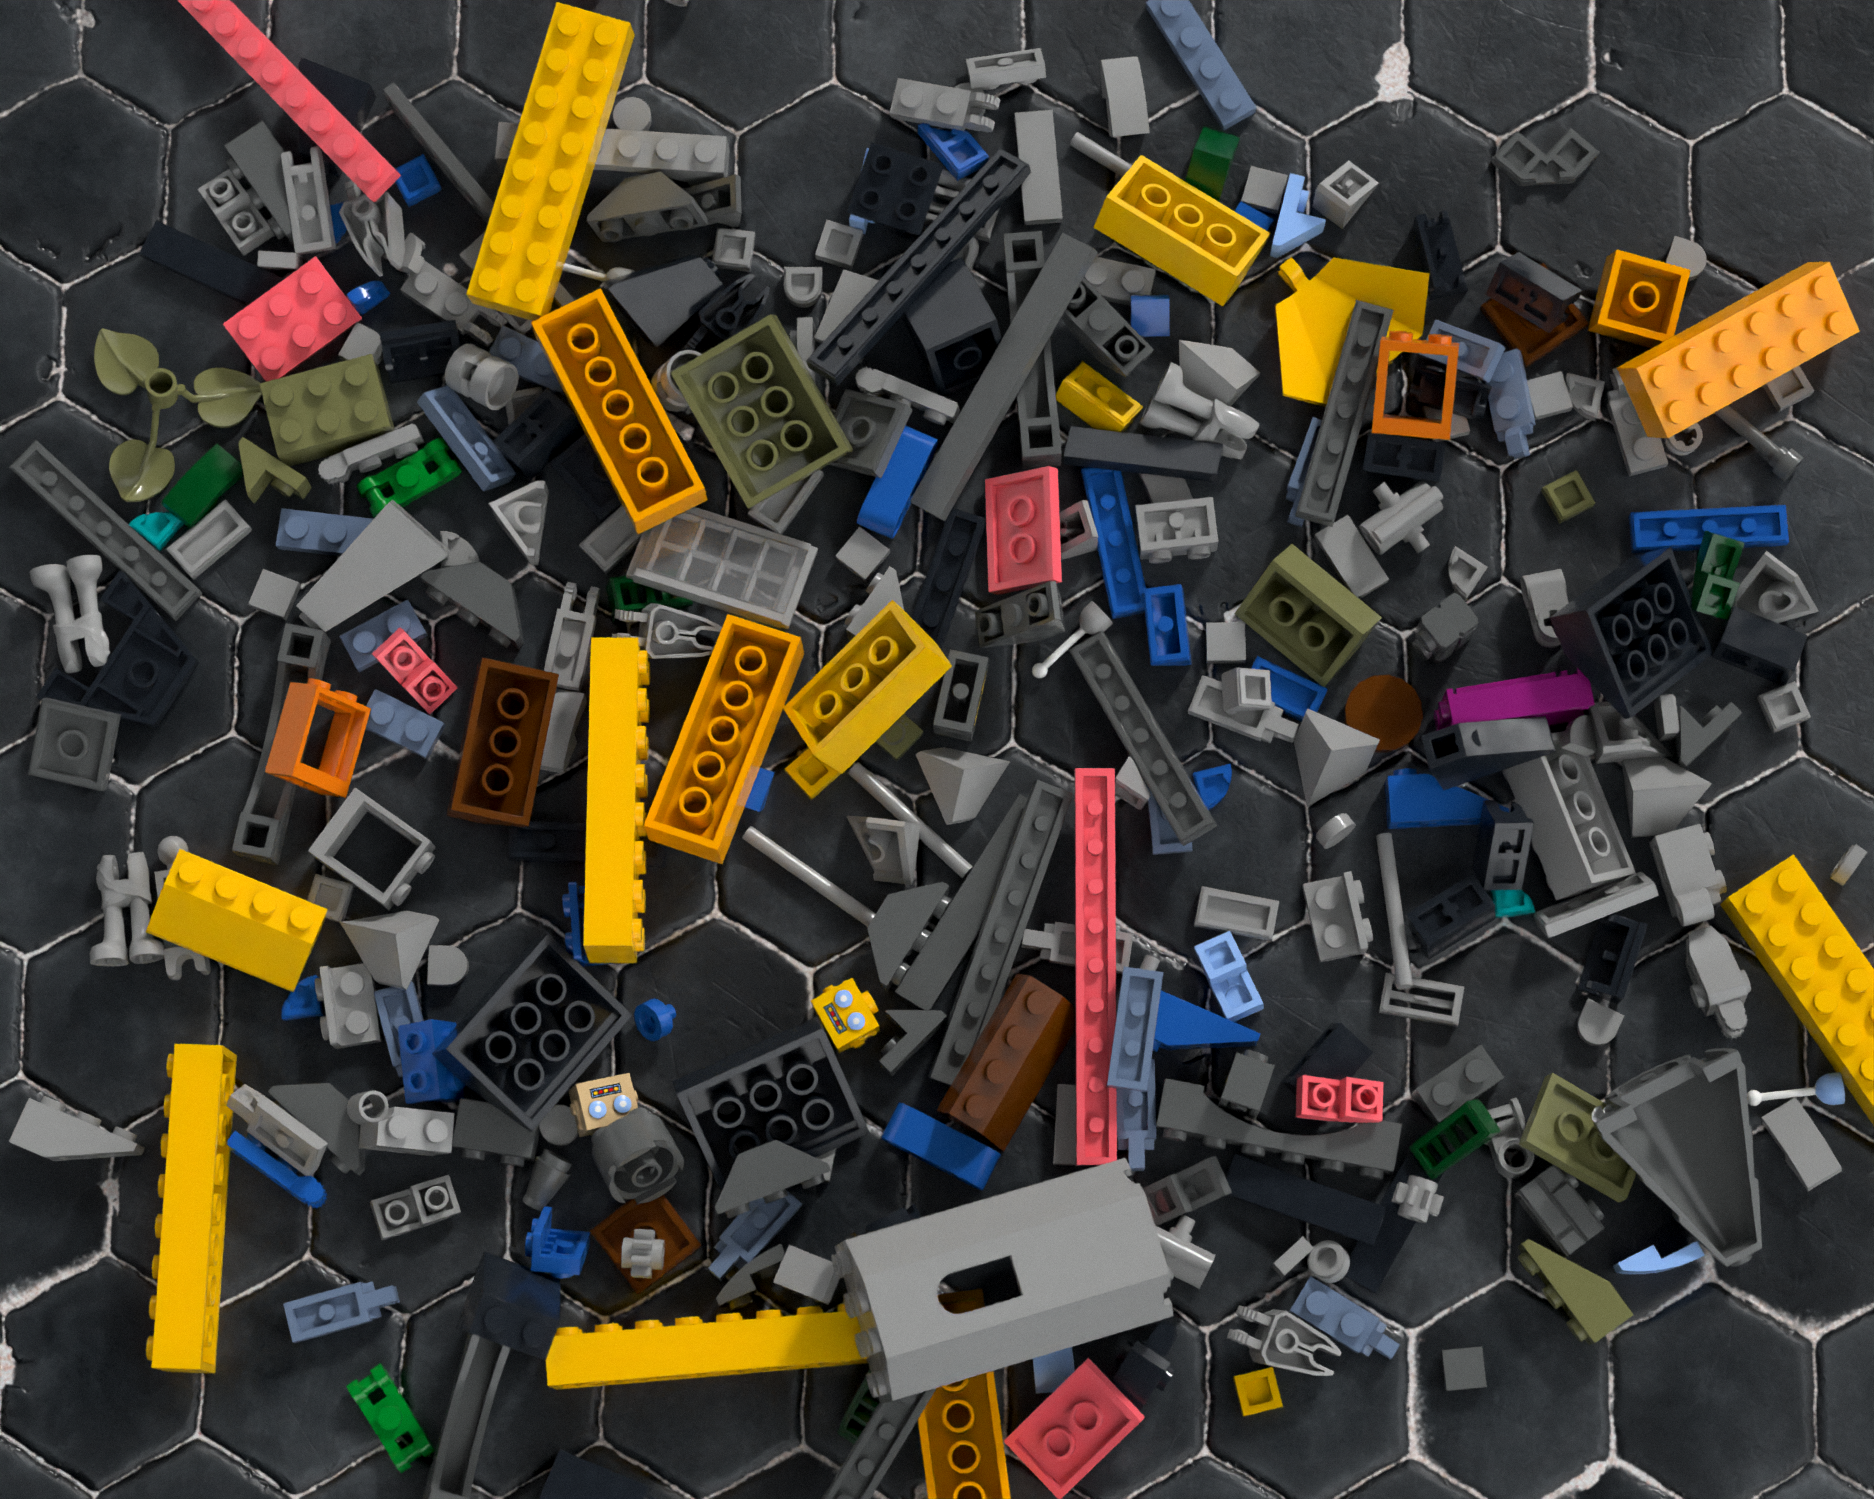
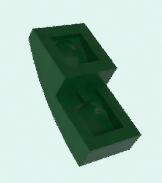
M216 444L176 483L162 500L161 505L188 528H192L217 506L218 497L244 476L242 464Z
M1705 530L1694 573L1692 590L1693 610L1728 620L1740 586L1739 582L1732 579L1745 544L1744 542Z

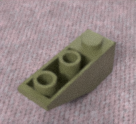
M1530 1239L1517 1246L1522 1253L1518 1256L1520 1263L1531 1276L1537 1273L1546 1286L1542 1289L1543 1294L1555 1309H1558L1560 1306L1570 1318L1566 1325L1579 1342L1586 1340L1589 1345H1592L1634 1315L1609 1281Z

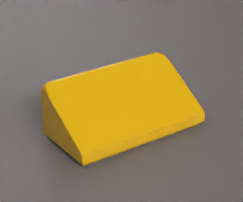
M1083 361L1062 381L1056 393V400L1091 427L1099 430L1125 432L1143 409L1141 404Z

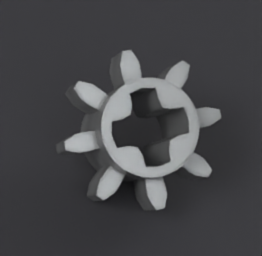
M1409 1175L1407 1184L1399 1182L1392 1199L1393 1203L1400 1204L1397 1214L1420 1223H1426L1429 1214L1437 1217L1444 1199L1443 1196L1436 1194L1438 1184L1413 1175Z
M634 1229V1238H623L622 1268H632L631 1276L635 1278H652V1269H663L665 1240L655 1239L654 1230Z

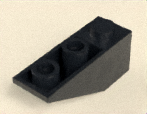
M1546 716L1457 723L1421 736L1429 769L1443 790L1556 752Z

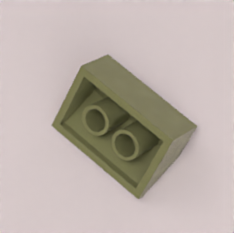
M1293 544L1273 559L1234 613L1322 687H1325L1339 672L1382 618Z

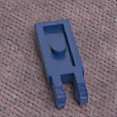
M234 1131L227 1140V1145L231 1152L302 1203L308 1204V1207L311 1206L312 1209H318V1207H322L325 1204L326 1196L328 1195L325 1193L326 1190L323 1189L324 1186L320 1182L317 1183V1179L311 1175L303 1177L296 1175L298 1170L280 1156L275 1160L264 1152L267 1146L251 1134L247 1133L244 1137L237 1131Z

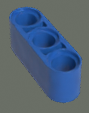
M905 425L882 478L876 477L868 492L856 524L890 539L895 537L909 509L910 500L921 483L934 456L938 439Z
M900 1102L880 1137L892 1146L981 1191L984 1190L1001 1157V1154L992 1148Z

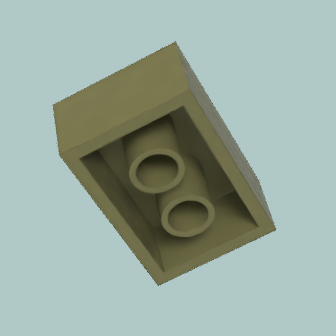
M372 354L260 383L277 456L281 462L289 467L335 455L343 450L395 430L379 367Z

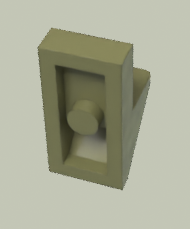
M242 437L238 445L246 492L252 503H256L271 480L273 481L270 485L284 496L290 498L292 494H295L304 500L312 488L307 478Z

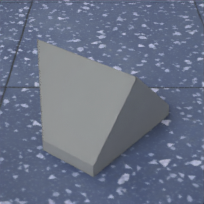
M1179 340V363L1183 370V384L1187 389L1208 400L1214 401L1218 399L1231 407L1260 375L1256 368L1232 348ZM1190 413L1200 422H1203L1205 420V418Z
M539 480L489 503L499 525L531 565H538L549 495L546 482Z
M1767 551L1740 584L1732 609L1736 606L1776 623L1819 612L1798 574Z
M1610 702L1594 703V706L1589 707V716L1592 718L1597 752L1594 753L1595 764L1620 762L1626 759L1673 756L1636 715L1632 718L1624 719Z
M1307 709L1294 739L1307 807L1364 774L1380 740Z
M946 747L924 750L915 754L946 825L974 819L1010 761Z
M1662 756L1622 760L1631 838L1657 836L1674 831L1712 783Z
M846 816L874 870V880L912 885L920 824L872 817Z
M401 911L343 921L340 924L374 981L378 984L407 990L439 919L427 914Z

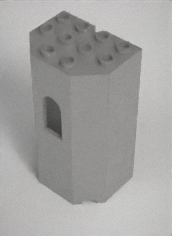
M1123 1158L847 1239L836 1245L835 1250L837 1254L831 1255L832 1264L837 1278L844 1277L848 1293L843 1295L846 1312L849 1318L857 1317L861 1332L854 1336L860 1357H867L871 1373L866 1374V1379L872 1397H879L880 1403L884 1404L1172 1317V1302L1169 1298L1164 1299L1163 1293L1167 1292V1287L1171 1286L1170 1273L1145 1192L1140 1183L1129 1182L1127 1176L1132 1175L1131 1167L1127 1160ZM1010 1256L1021 1293L1020 1297L962 1314L950 1313L941 1306L937 1297V1289L940 1281L946 1275Z

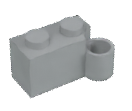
M1701 824L1654 836L1649 844L1672 918L1677 917L1683 927L1713 919V906L1721 902L1720 894L1726 893L1727 888L1721 870L1715 871L1711 856L1715 854V849L1710 834L1708 832L1703 833Z
M375 1090L357 1093L348 1101L347 1114L354 1123L360 1124L359 1149L427 1156L448 1154L452 1151L454 1113L402 1107L389 1108L386 1097L381 1092ZM365 1098L370 1100L373 1106L370 1117L363 1111L362 1105Z

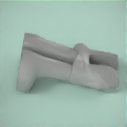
M1172 362L1166 368L1157 390L1150 398L1139 423L1150 429L1165 428L1193 437L1192 440L1223 444V456L1230 459L1243 458L1247 444L1242 438H1252L1259 428V423L1247 414L1226 405L1218 399L1211 401L1187 389L1183 384L1182 368ZM1170 405L1205 418V420L1200 422L1174 410Z
M83 555L71 558L66 561L67 567L59 564H48L33 568L29 572L32 584L39 589L47 591L52 601L56 624L52 626L56 636L59 657L67 674L82 670V657L78 639L84 638L87 656L94 667L104 666L110 654L109 640L105 631H103L102 614L98 611L97 580L102 572V561L98 555ZM70 577L76 587L81 617L76 620L72 605Z
M143 852L129 853V879L119 880L118 864L115 855H103L100 863L97 865L96 882L99 890H101V909L104 913V937L102 943L93 946L90 950V963L92 965L115 967L129 964L123 922V908L130 906L132 941L129 948L130 960L136 964H146L164 959L163 949L165 948L163 943L154 939L152 934L146 932L150 921L148 904H152V895L149 885V870Z

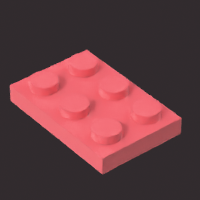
M315 256L223 323V326L265 382L289 374L352 328L356 322H360L362 317Z
M1046 466L985 479L988 591L999 595L1034 588L1049 581L1061 583L1058 469Z
M1088 1358L1003 1442L1058 1499H1061L1123 1440L1145 1416Z

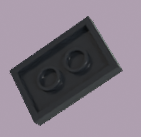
M675 430L686 451L689 448L688 443ZM585 433L550 462L552 468L601 522L622 505Z

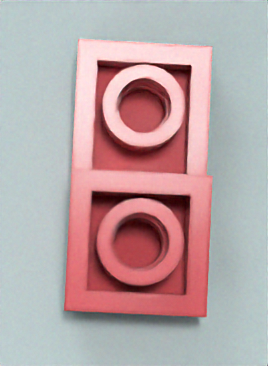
M402 628L397 629L372 653L379 663L429 715L458 689Z
M1302 1075L1297 1078V1118L1352 1123L1382 1122L1383 1082L1352 1077L1335 1080Z

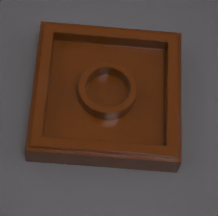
M1544 263L1541 264V266L1548 269ZM1492 298L1480 307V310L1510 350L1518 349L1521 351L1525 369L1585 329L1589 324L1574 303L1570 304L1565 311L1570 316L1562 324L1554 327L1550 333Z
M664 1195L641 1204H637L635 1199H631L590 1230L638 1295L702 1247ZM634 1229L654 1230L655 1239L665 1240L663 1269H652V1278H635L631 1276L632 1268H622L621 1266L623 1238H634Z

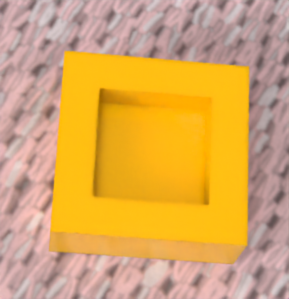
M809 748L785 768L786 773L811 800L841 775L838 771L815 757Z
M1273 1367L1233 1377L1243 1417L1283 1407Z

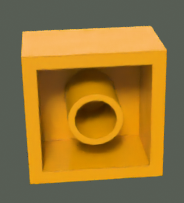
M1616 249L1606 257L1587 331L1648 348H1653L1670 339L1675 334L1691 270Z

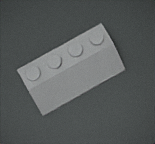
M1562 732L1551 733L1556 752L1502 770L1505 779L1510 784L1517 804L1523 808L1527 818H1532L1534 822L1531 836L1532 847L1539 856L1546 874L1547 884L1553 891L1556 900L1578 896L1636 874L1589 756L1586 757L1562 749L1560 746Z

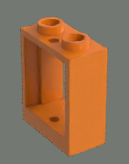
M1390 331L1389 337H1381L1372 433L1450 440L1460 343H1452V336L1442 334H1429L1428 340L1413 339V333L1406 331ZM1390 351L1448 356L1442 419L1384 414Z
M308 678L307 684L290 682L265 772L319 795L346 798L371 708L357 703L358 696L340 690L330 691L331 684L318 679ZM317 704L335 712L319 769L300 762Z

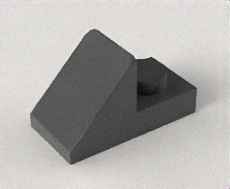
M735 174L683 189L694 198L708 218L707 225L718 222L735 228L739 227L742 214L741 176ZM702 226L692 227V228H690V229H688V230L695 229V228H699V227H702Z
M1732 702L1723 710L1716 705L1700 721L1705 726L1703 728L1680 706L1677 710L1680 731L1674 738L1675 764L1686 768L1740 717L1742 712Z
M941 1010L885 1011L886 1016L905 1034L902 1039L897 1035L893 1037L880 1051L884 1056L879 1061L880 1066L891 1077L947 1022V1016Z

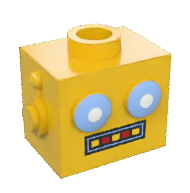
M853 978L843 981L838 986L830 985L822 990L823 993L820 996L811 1000L812 1007L839 1054L849 1048L854 1047L857 1049L863 1046L867 1038L875 1036L880 1031L879 1024L873 1016L874 1013L879 1011L868 990L863 993L859 991Z

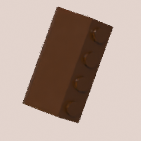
M482 657L476 669L447 816L490 825L529 826L559 674Z
M1016 974L936 1111L1004 1152L1075 1030V1007L1062 995L1034 977Z

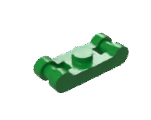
M437 438L429 442L418 452L376 475L361 480L356 485L361 497L368 499L371 505L369 511L373 518L390 501L394 500L403 508L461 474L462 469L458 462L451 460L447 453L449 447L444 438ZM435 461L438 469L429 475L424 466ZM391 485L395 494L389 498H384L380 490Z
M380 1363L370 1369L371 1374L361 1381L355 1379L346 1387L389 1453L394 1465L402 1474L412 1467L411 1462L422 1455L426 1458L436 1450L390 1375ZM381 1387L387 1397L374 1405L369 1394ZM409 1432L414 1442L402 1449L397 1439Z

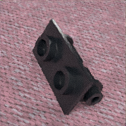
M1417 365L1408 398L1415 399V404L1441 410L1444 400L1446 372L1435 366L1422 367ZM1456 376L1453 414L1474 420L1475 416L1483 418L1492 386L1484 384L1475 377L1466 376L1461 378Z

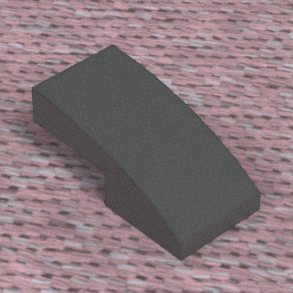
M1216 1156L1143 1188L1154 1224L1157 1227L1232 1193Z

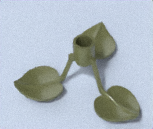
M103 328L98 333L94 360L96 372L102 385L112 393L128 395L139 384L142 388H146L148 400L152 404L149 444L147 445L143 441L136 439L128 440L118 445L110 457L109 470L111 479L122 500L126 502H140L156 496L169 485L175 473L173 454L169 450L155 447L157 444L160 410L173 406L178 399V395H182L192 403L199 402L198 413L201 419L207 424L218 428H228L242 422L262 396L260 382L245 373L228 368H211L198 374L194 379V389L197 395H193L185 389V385H177L176 377L171 371L159 368L158 352L154 345L145 338Z

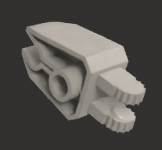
M352 180L346 182L345 189L349 201L343 203L339 213L357 251L379 277L383 276L381 257L385 252L389 262L397 270L401 269L405 255L401 207L388 192H385L374 203L365 194L362 195L361 189Z
M650 603L642 609L641 613L615 609L614 618L625 622L640 621L638 637L618 632L617 634H612V638H639L641 650H647L648 658L703 657L711 655L714 647L700 645L695 637L681 636L679 634L696 636L700 630L721 632L722 627L704 617L661 604Z
M1712 926L1688 933V939H1686L1685 965L1692 982L1690 993L1694 1005L1697 1009L1701 1008L1706 1017L1714 1014L1717 1024L1721 1028V1032H1723V1036L1725 1035L1727 1038H1731V1040L1733 1038L1737 1039V1037H1741V1034H1743L1748 1021L1743 1006L1748 993L1751 992L1747 973L1744 969H1739L1727 940Z
M1238 1306L1236 1314L1241 1319L1259 1324L1254 1337L1241 1330L1230 1329L1227 1338L1249 1347V1353L1253 1362L1303 1374L1332 1376L1334 1374V1371L1317 1364L1313 1360V1354L1309 1353L1318 1349L1330 1355L1340 1356L1342 1352L1327 1336L1287 1311L1273 1309L1262 1314L1250 1308Z

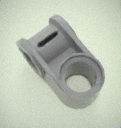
M1556 569L1521 576L1522 596L1529 613L1536 641L1546 648L1561 646L1552 626H1546L1547 621H1551L1550 617L1569 604L1562 570Z
M1513 1098L1509 1100V1104L1487 1110L1501 1130L1487 1143L1498 1173L1509 1179H1517L1523 1176L1534 1160V1153L1519 1145L1526 1122L1518 1099ZM1509 1149L1518 1150L1524 1157V1165L1520 1168L1510 1167L1504 1160V1152Z

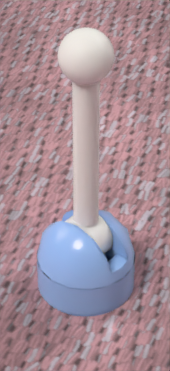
M1841 1072L1821 1076L1815 1086L1810 1088L1766 1093L1751 1090L1747 1093V1100L1749 1105L1757 1106L1761 1101L1816 1095L1825 1104L1838 1105L1845 1104V1092Z

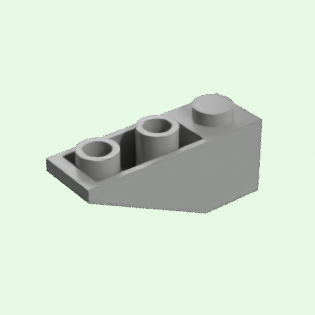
M43 1096L41 1102L31 1098L28 1099L9 1140L14 1145L52 1161L142 1155L145 1147L134 1143L138 1135L115 1126L113 1133L99 1128L102 1120L79 1111L75 1118L63 1112L65 1104Z

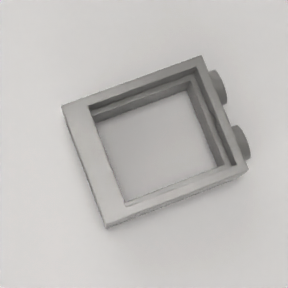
M354 788L309 848L308 852L377 903L390 910L394 904L399 906L407 898L412 888L409 883L417 872L423 874L429 868L435 858L432 852L436 847L425 836L357 788ZM367 811L418 847L384 893L333 858Z

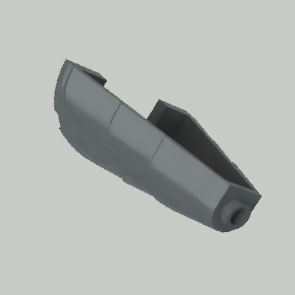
M1718 1048L1705 1051L1706 1058L1704 1059L1691 1058L1688 1054L1660 1064L1628 1080L1604 1097L1607 1104L1606 1107L1603 1109L1601 1106L1594 1108L1592 1120L1599 1131L1600 1137L1638 1174V1178L1672 1210L1673 1218L1720 1263L1726 1267L1729 1265L1734 1267L1748 1262L1754 1252L1762 1249L1759 1180L1754 1178L1752 1127L1749 1125L1745 1065L1742 1063L1738 1050Z

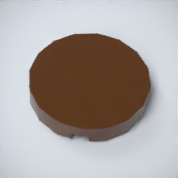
M1373 675L1359 682L1349 694L1344 709L1345 725L1380 740L1375 750L1377 753L1395 752L1407 746L1418 733L1423 719L1422 702L1415 689L1405 680L1392 675Z

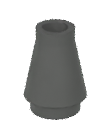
M544 1149L541 1157L536 1156L527 1191L522 1202L542 1212L543 1207H546L572 1175L569 1170L573 1163L553 1151Z

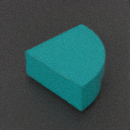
M155 512L140 515L129 525L140 536L161 551L184 523L171 512Z
M1490 890L1491 899L1495 904V918L1532 915L1535 913L1530 897L1523 890Z

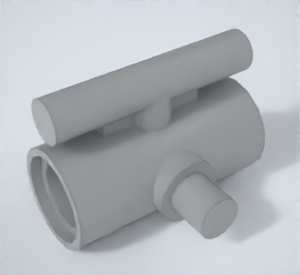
M1420 480L1400 496L1397 492L1393 494L1385 482L1372 490L1381 502L1378 505L1381 510L1359 525L1360 532L1369 546L1379 555L1388 551L1402 539L1405 543L1409 541L1417 553L1427 548L1430 544L1421 533L1424 530L1421 525L1443 510L1440 501L1443 499V495L1436 486L1430 487L1423 480Z
M1181 1215L1176 1227H1171L1169 1232L1155 1226L1170 1273V1281L1176 1277L1200 1289L1216 1255L1190 1243L1192 1240L1190 1233L1195 1221Z

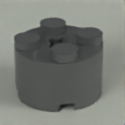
M646 1108L633 1109L627 1116L614 1121L607 1127L598 1129L592 1135V1159L611 1195L618 1202L625 1203L624 1199H635L637 1204L655 1200L675 1185L677 1181L674 1176L679 1167L683 1171V1156L662 1119L654 1114H650Z

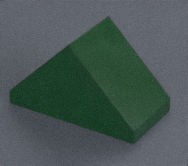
M1203 127L1192 154L1185 182L1220 202L1240 137Z

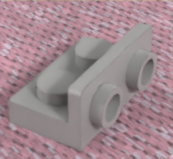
M1213 497L1135 506L1140 559H1149V563L1159 564L1171 561L1172 556L1187 555L1188 559H1203L1211 556V552L1217 551L1218 534Z
M1349 871L1344 872L1339 877L1303 884L1302 889L1319 963L1366 953L1368 949L1367 942L1373 941V934L1369 919H1362L1359 904L1364 903V894L1360 880L1353 881L1352 872Z
M361 963L337 968H330L329 966L320 967L321 977L315 978V989L318 1001H324L326 1016L320 1017L323 1039L329 1040L330 1045L335 1049L382 1042L380 1017L374 997V992L376 991L375 981L365 964Z

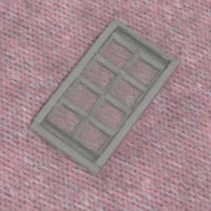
M693 507L642 533L626 573V578L632 579L633 582L776 628L789 629L818 548L804 541Z

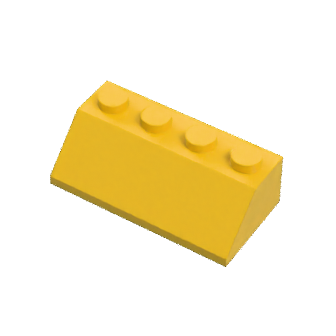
M1142 155L1139 156L1106 196L1093 227L1221 306L1226 304L1239 287L1271 234Z
M891 600L783 709L813 755L843 774L952 665L936 642L895 601Z
M179 849L160 892L146 932L294 992L324 924L328 909Z

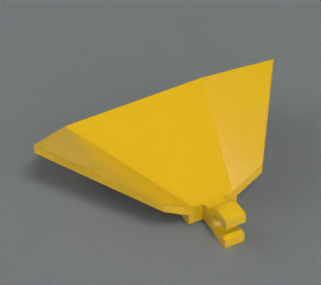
M1292 257L1279 267L1278 275L1295 292L1275 305L1283 396L1326 407L1356 300L1394 310L1386 337H1389L1390 331L1412 332L1413 339H1419L1423 335L1430 273L1334 257L1309 281ZM1390 351L1389 365L1402 353L1401 351Z

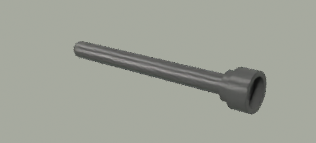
M1727 405L1715 412L1719 418L1770 460L1768 464L1773 467L1771 472L1783 482L1803 461L1804 457L1793 448L1790 450L1784 446L1779 448L1731 406Z

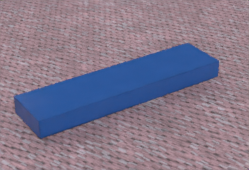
M1082 468L1081 475L1086 499L1098 534L1097 551L1111 617L1116 619L1145 613L1143 589H1146L1122 473L1116 470Z
M1786 505L1631 512L1629 514L1632 553H1646L1671 547L1672 551L1700 550L1705 530L1744 542L1743 548L1787 546L1789 543Z

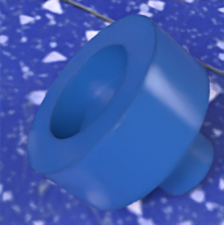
M650 999L635 1008L634 1020L636 1026L647 1040L657 1041L671 1033L673 1028L672 1019L676 1017L675 1008L671 1004L665 1005L658 999Z

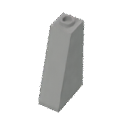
M392 500L296 605L302 611L299 617L310 628H321L326 632L444 560L451 551L399 504Z

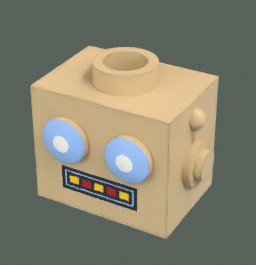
M630 1073L578 1083L569 1090L571 1099L570 1111L572 1116H575L579 1137L593 1135L598 1129L607 1127L614 1121L627 1116L633 1109L638 1108V1095L636 1090L634 1091Z

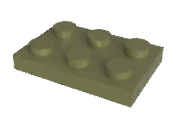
M1554 1073L1545 1076L1519 1145L1618 1203L1626 1200L1636 1172L1600 1137L1599 1131L1592 1120L1594 1108L1601 1106L1603 1109L1607 1104Z

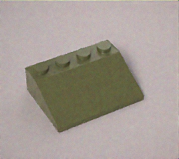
M768 315L671 372L673 379L748 509L853 451L776 315Z

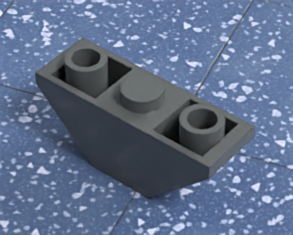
M662 172L625 178L588 214L587 222L602 242H617L621 239L653 236L657 233L688 230L692 227L707 225L708 218L692 196Z
M1083 278L1061 318L1072 335L1100 363L1127 377L1154 352V349Z
M479 561L429 570L422 574L420 578L425 587H427L425 594L442 606L447 601L459 609L456 614L462 620L473 627L479 622L491 630L488 636L502 647L507 648L511 644L519 650L522 648L524 640L516 594L511 582Z
M1056 581L1046 582L975 611L980 648L1038 642L1065 632L1061 595Z
M938 882L888 894L867 927L880 985L884 990L888 991L893 983L897 986L900 985L911 967L906 964V961L913 950L918 953L921 951L931 935V932L926 929L934 916L941 919L949 907L952 899L947 897L950 889L946 883Z
M330 1083L279 1085L270 1088L268 1093L276 1099L274 1101L276 1105L284 1109L292 1117L294 1116L304 1126L328 1143L327 1147L333 1152L328 1159L344 1174H347L351 1169L360 1176L365 1171V1149H359L360 1124L354 1123L347 1114L349 1100Z
M773 1140L739 1153L715 1204L717 1214L726 1212L729 1219L749 1211L748 1203L763 1197L765 1204L788 1196L786 1188L801 1183L804 1190L825 1182L823 1174L831 1171L829 1164L778 1140Z

